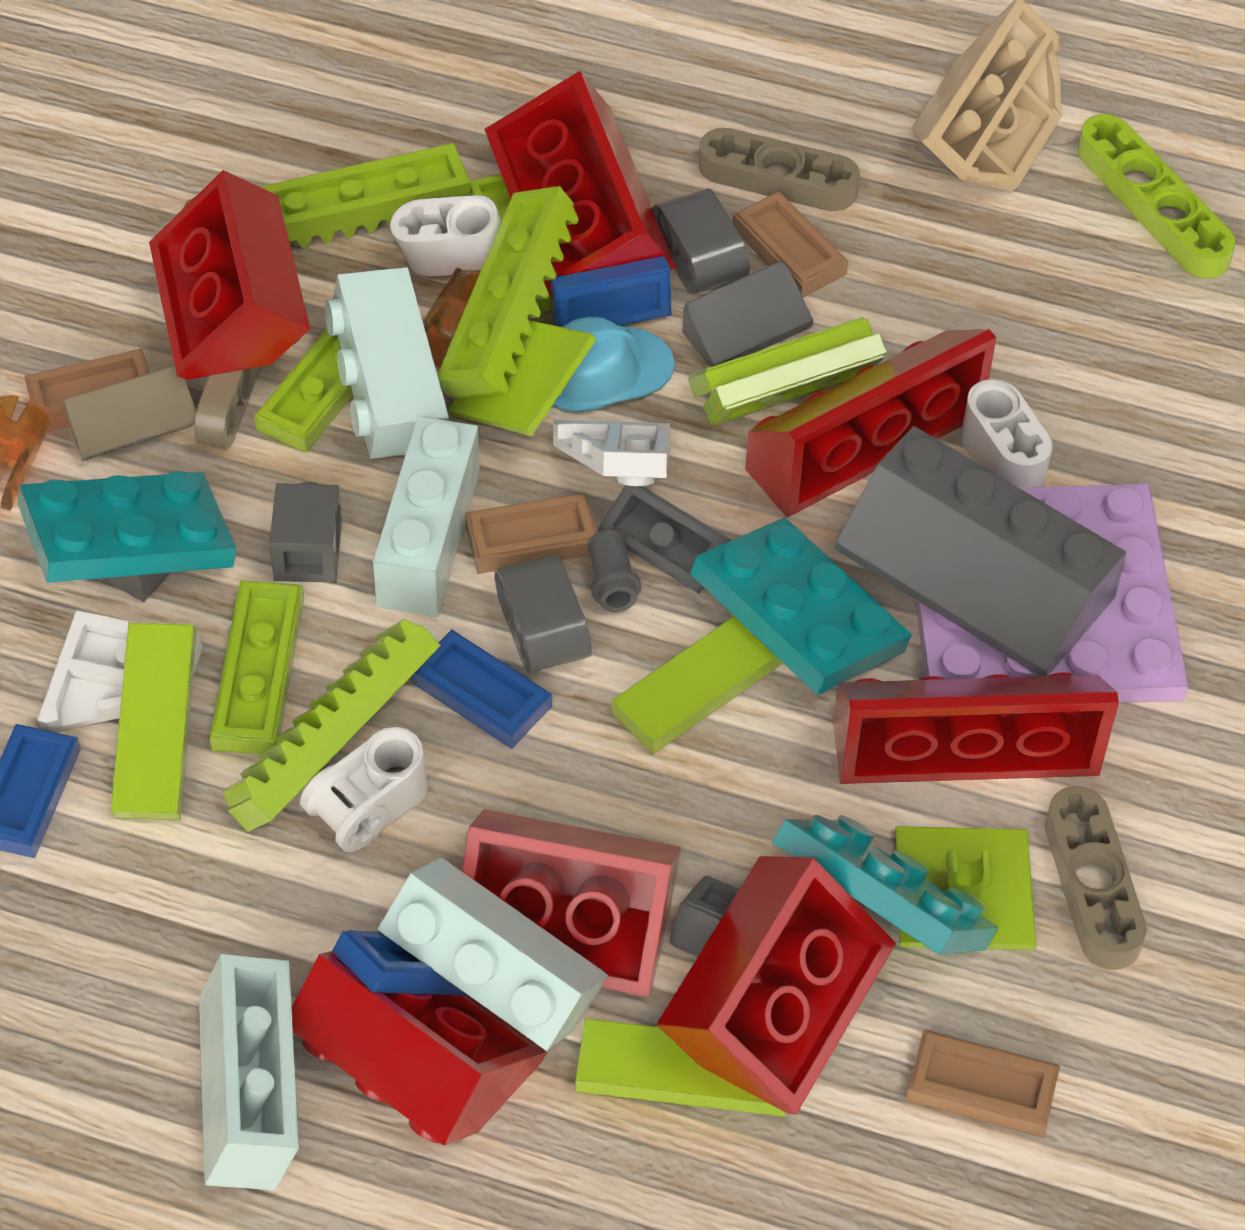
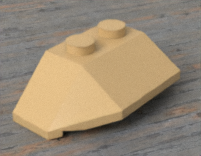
M1014 0L956 60L915 122L912 130L921 142L962 181L1009 192L1015 190L1020 185L1062 117L1060 73L1055 56L1059 52V35L1024 0Z

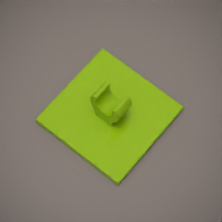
M529 320L533 329L532 337L520 338L526 352L524 356L512 357L518 372L516 375L504 376L510 388L509 394L468 399L456 397L447 411L455 417L532 436L543 418L547 417L548 411L558 396H561L562 390L597 339L590 333Z
M895 826V851L904 853L923 864L929 870L925 879L947 892L949 887L959 889L978 900L985 907L981 916L999 927L987 949L1035 950L1036 936L1028 829ZM899 928V947L928 948Z

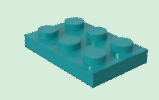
M175 471L162 475L133 477L116 475L104 479L50 480L45 483L19 484L18 507L46 583L234 567L236 545L203 472L188 473Z
M785 517L697 555L690 572L691 576L816 695L837 686L838 682H846L904 653L912 637V634Z
M814 815L812 820H784L772 842L774 845L792 857H813L850 896L937 954L948 955L985 951L999 927L981 916L985 907L978 900L953 887H949L947 892L943 891L925 879L929 870L914 858L899 851H893L891 856L871 843L875 836L874 833L859 822L840 815L837 820H829L819 815Z

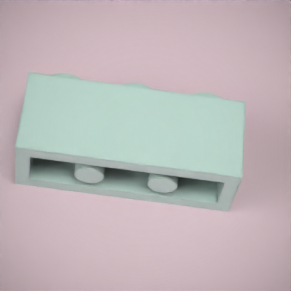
M408 267L338 274L333 299L325 301V321L329 335H338L341 350L338 351L337 363L341 383L343 386L351 385L354 400L351 401L350 413L354 434L356 437L364 436L370 459L406 455L417 416L447 421L449 419Z
M417 416L373 559L377 607L438 617L465 525V512L469 511L480 473L477 425Z
M442 857L410 873L377 929L546 1051L576 1029L609 976Z
M220 954L199 997L205 1185L276 1190L299 1149L289 961Z

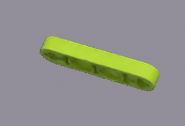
M1098 114L1088 118L1081 128L1078 143V155L1087 167L1187 272L1200 278H1215L1227 272L1236 245L1235 237L1231 230L1127 122L1111 114ZM1130 171H1140L1150 176L1152 181L1135 183L1127 179L1124 174ZM1163 207H1175L1182 210L1186 217L1179 220L1169 219L1161 215L1158 210Z

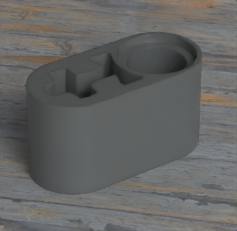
M707 188L653 205L652 209L677 267L675 271L689 293L695 294L749 275V258L744 241L711 189Z
M557 553L494 570L499 603L527 673L591 657L592 647L588 626L562 560Z

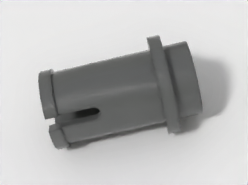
M603 530L594 534L587 542L595 576L591 584V593L594 600L603 609L610 612H620L631 608L636 603L637 596L641 591V581L638 575L631 569L625 535L616 530Z

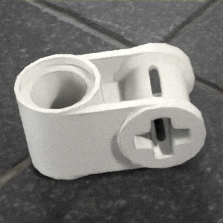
M384 728L374 733L368 741L335 765L319 772L308 783L300 798L301 807L308 815H319L336 833L335 841L344 852L352 853L362 849L373 841L384 828L408 810L416 807L425 798L428 783L422 743L417 735L404 728ZM401 766L407 768L397 773L385 772L392 767Z

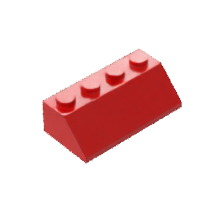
M581 71L576 72L484 129L510 199L513 193L560 186L574 203L573 207L579 220L577 224L566 226L571 240L569 243L559 244L564 256L563 260L551 262L556 277L661 256L665 257L670 271L677 268L613 112ZM550 280L544 281L549 296L551 297Z
M990 329L945 330L924 342L917 341L910 344L902 353L877 366L871 365L861 369L853 378L828 391L821 390L812 394L804 403L778 416H769L761 420L753 429L748 431L745 470L788 518L872 474L878 463L913 426L936 439L951 433L963 426L970 389L981 381L989 380L997 337Z
M1067 672L1035 677H1009L1003 674H994L984 678L945 679L939 676H929L919 680L880 681L874 678H864L854 682H838L833 724L840 784L1100 776L1119 705L1118 693L1099 675H1074Z

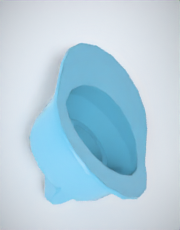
M588 316L575 319L564 325L563 328L593 334L597 340L562 390L561 396H558L552 406L563 411L585 412L610 404L644 397L661 390L671 380L674 371L675 361L672 350L661 338L647 330L617 326L615 323L601 317Z

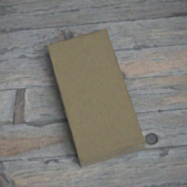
M175 366L64 399L62 402L82 461L195 426L196 409L186 380L177 377Z

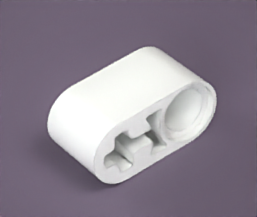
M485 196L418 199L402 205L394 213L390 228L414 273L425 277L479 274L502 219L494 202Z
M996 379L984 380L975 384L968 394L961 432L962 445L971 459L1020 489L1044 487L1053 448L1052 440L1047 431L1013 385Z

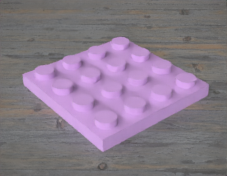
M1150 485L1054 486L1022 489L1127 552L1115 599L1049 675L1059 672H1067L1074 675H1099L1117 691L1119 703L1184 701L1188 682ZM915 599L925 677L939 676L945 679L984 678L994 674H1003L1009 677L1039 676Z

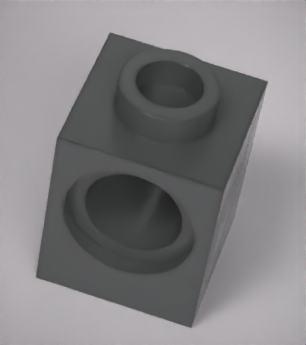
M314 482L299 484L276 483L269 540L274 581L337 583L342 531L339 485H325Z

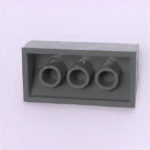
M915 426L878 463L835 545L836 551L1039 676H1049L1115 599L1127 553L1125 550Z

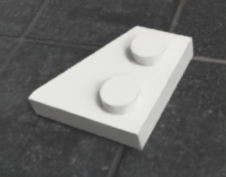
M554 420L553 446L602 476L617 477V482L620 484L645 486L653 484L655 478H666L671 423Z
M76 610L37 719L41 729L58 732L120 717L128 623L135 622ZM197 635L193 675L203 648L200 637Z

